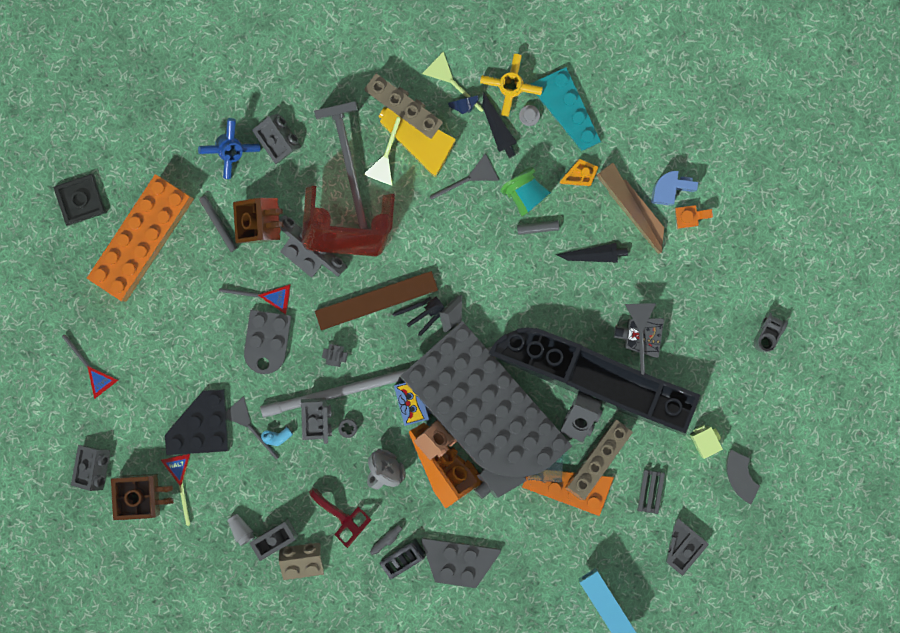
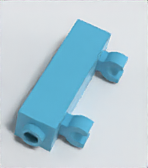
M596 568L578 579L611 633H636Z

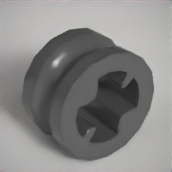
M351 419L343 420L338 427L340 435L345 438L353 437L358 430L356 422ZM345 423H348L349 426L353 425L354 430H351V434L342 430V427H345Z

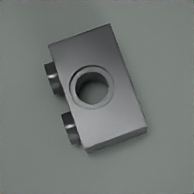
M578 392L564 418L560 432L583 442L587 435L591 436L595 426L593 424L594 421L598 422L602 415V410H599L602 401Z
M286 519L254 538L249 544L259 561L295 541L298 538V534L289 519Z

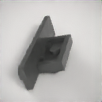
M286 215L279 219L284 227H280L281 231L290 237L280 252L311 278L315 276L322 265L337 277L347 269V265L339 257L333 255L326 246L320 244L309 232L299 227L293 219Z

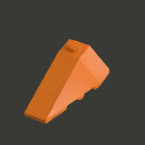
M423 422L410 430L409 435L434 493L443 506L448 508L478 487L482 482L477 477L478 471L474 465L468 460L464 461L457 455L458 451L454 448L450 449L446 446L449 450L440 458L436 455L429 460L414 442L429 427Z

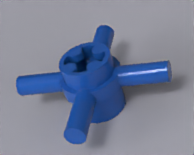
M234 118L227 119L226 134L220 135L216 139L215 145L198 146L199 154L218 153L220 158L224 160V179H231L232 163L239 160L243 152H260V144H241L235 138L236 119Z

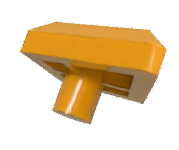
M579 159L559 183L591 186L598 166Z

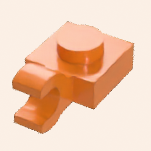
M696 205L675 208L677 229L699 226L698 220L713 218L712 209L697 211Z

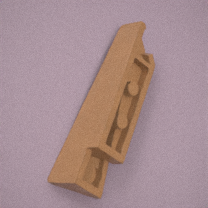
M611 163L597 174V178L658 254L662 253L664 226L626 179H622L614 163Z

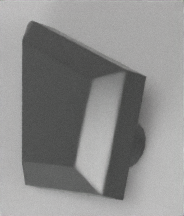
M457 295L440 312V321L442 322L444 332L453 330L462 322V295Z

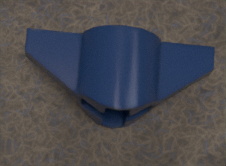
M479 95L449 102L448 105L461 114L470 113L479 101Z

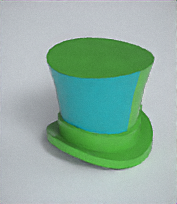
M533 167L526 168L501 188L503 195H508L509 198L512 197L521 217L551 194L550 191L535 179Z

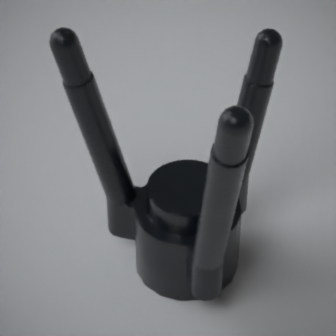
M437 296L434 298L428 297L424 301L396 311L392 315L397 316L426 305L424 306V312L407 323V326L410 327L429 314L432 318L418 333L419 336H422L440 317V312L445 307Z

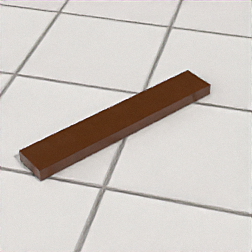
M430 271L316 310L315 314L322 331L438 291L433 273Z

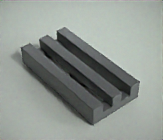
M643 470L637 511L659 513L665 473ZM651 475L647 506L643 507L647 477ZM656 476H659L655 505L653 509L651 508L653 499Z

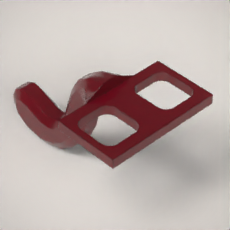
M311 488L309 491L310 496L318 505L340 520L342 526L334 535L346 548L352 544L372 520L359 506L349 515L325 499L316 488ZM361 512L366 517V520L358 527L354 522V518ZM345 528L352 532V536L347 542H344L340 537Z

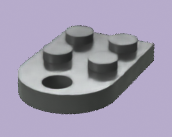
M250 310L244 348V358L250 369L256 373L270 374L277 371L283 365L286 358L292 316ZM261 358H266L269 361V367L265 370L260 369L258 366V361Z

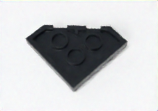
M225 389L202 391L165 434L166 455L229 451Z

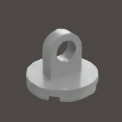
M378 449L368 457V466L371 471L367 479L369 487L376 490L380 489L384 484L395 487L405 479L404 465L401 462L398 463L397 457L388 450Z

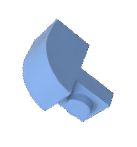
M679 171L668 172L656 181L653 187L651 203L672 206L675 203L676 190L695 192L698 188V182H693L691 177H681L678 180Z

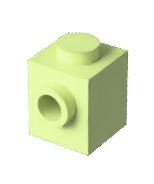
M701 425L693 429L694 433L690 436L702 458L705 459L723 450L719 443L721 437L716 428L712 429L710 426L705 427V425Z

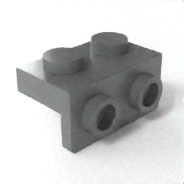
M326 398L301 399L302 440L323 439L324 444H328V437L332 436L331 424H328V418H331V405H327Z

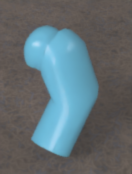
M288 427L280 433L266 430L261 434V438L268 445L280 446L293 433Z

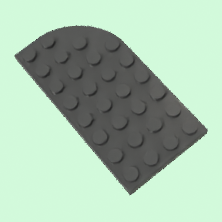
M463 321L400 376L474 462L493 474L504 477H526L538 474L549 468L572 447L569 441L496 358L489 355L488 349Z

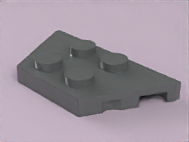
M422 538V544L434 580L437 583L477 588L501 553V549Z

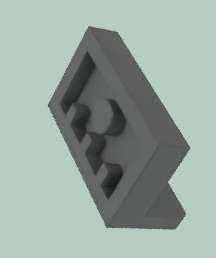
M279 114L268 116L252 130L275 164L280 163L293 151L301 148L297 136L290 131L286 120Z
M78 445L71 486L88 491L103 490L110 450Z

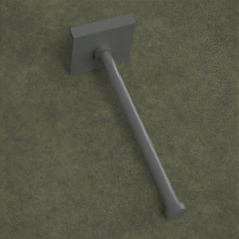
M354 101L314 110L315 117L318 120L329 117L335 120L360 227L358 232L359 234L369 233L371 229L367 225L343 118H345L344 114L359 111L358 104Z

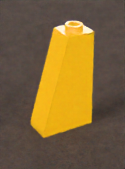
M384 106L379 115V118H381L380 123L391 134L396 118L400 116ZM402 118L394 137L434 177H437L456 142L455 138L440 130L430 139Z

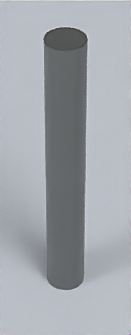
M206 196L199 199L200 203L230 252L237 250L236 244Z

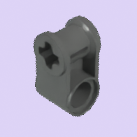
M768 312L754 339L755 349L759 352L774 350L787 327L788 321H782L773 316L771 312ZM763 337L769 340V346L766 349L761 346V339Z

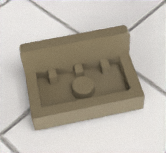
M308 543L281 548L279 550V565L283 580L324 575L320 543Z

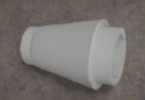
M238 514L227 520L234 539L240 546L247 544L255 538L253 535L254 531Z

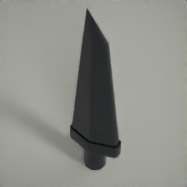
M483 92L482 107L497 145L498 152L505 150L510 159L516 156L512 146L517 141Z
M616 243L555 255L567 261L618 263V257L628 256L627 248H617Z

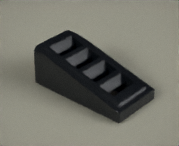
M414 538L380 561L379 564L391 580L424 560L426 553L417 539ZM404 552L407 554L411 561H407V559L403 555ZM396 557H398L400 561L403 563L402 567L397 561ZM391 561L397 570L394 571L388 562Z

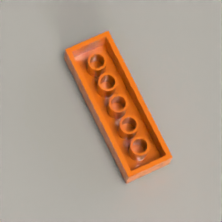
M155 174L87 276V279L118 300L127 302L194 198Z

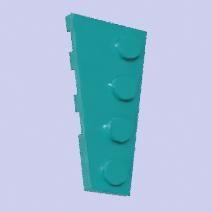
M566 67L529 84L543 87L542 94L537 95L539 100L547 107L581 151L601 143Z

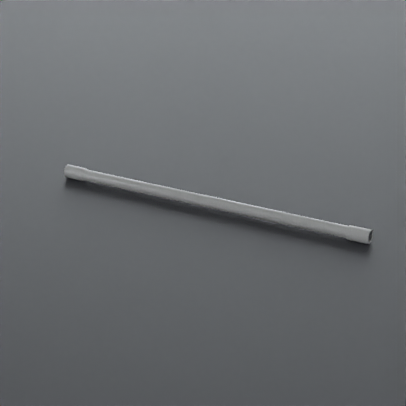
M407 369L281 402L277 401L260 406L263 418L301 407V399L326 398V400L403 381L400 376Z

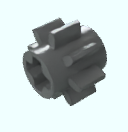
M329 344L328 349L323 348L322 358L326 359V365L341 367V362L346 363L348 353L344 352V346Z

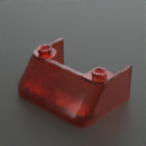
M317 186L306 188L302 244L305 249L315 252L361 256H379L383 253L393 225L395 194L383 195L381 214L376 215L372 219L371 230L330 226L331 216L329 212L324 208L315 207Z

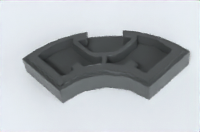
M730 449L726 459V473L732 489L741 499L752 504L760 486L749 475L748 464L750 458Z

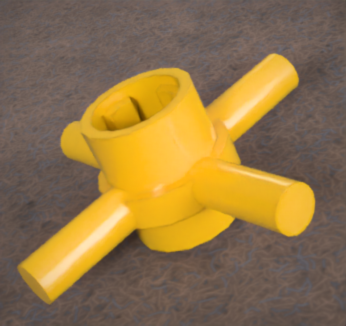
M520 54L513 55L510 72L504 74L501 79L481 76L480 83L499 87L501 93L505 96L501 112L502 116L509 117L513 98L519 96L522 92L542 94L543 87L524 84L522 78L518 75L522 57ZM511 80H515L516 89L513 91L505 87Z

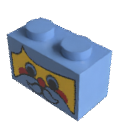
M405 382L394 385L404 426L429 420V414L432 413Z

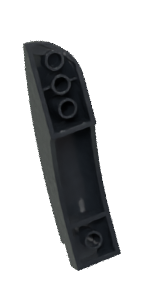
M518 328L515 331L504 334L495 342L489 352V355L576 394L582 392L602 401V405L686 436L701 396L646 373L642 375L640 371L592 351L581 344L537 328Z

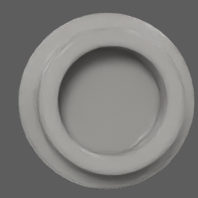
M532 105L523 107L519 113L521 123L526 126L535 125L540 118L539 110Z

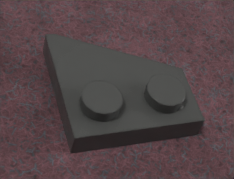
M676 518L666 563L683 576L707 548L709 543L679 518Z

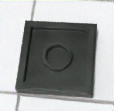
M89 174L53 187L66 226L107 213L94 174Z

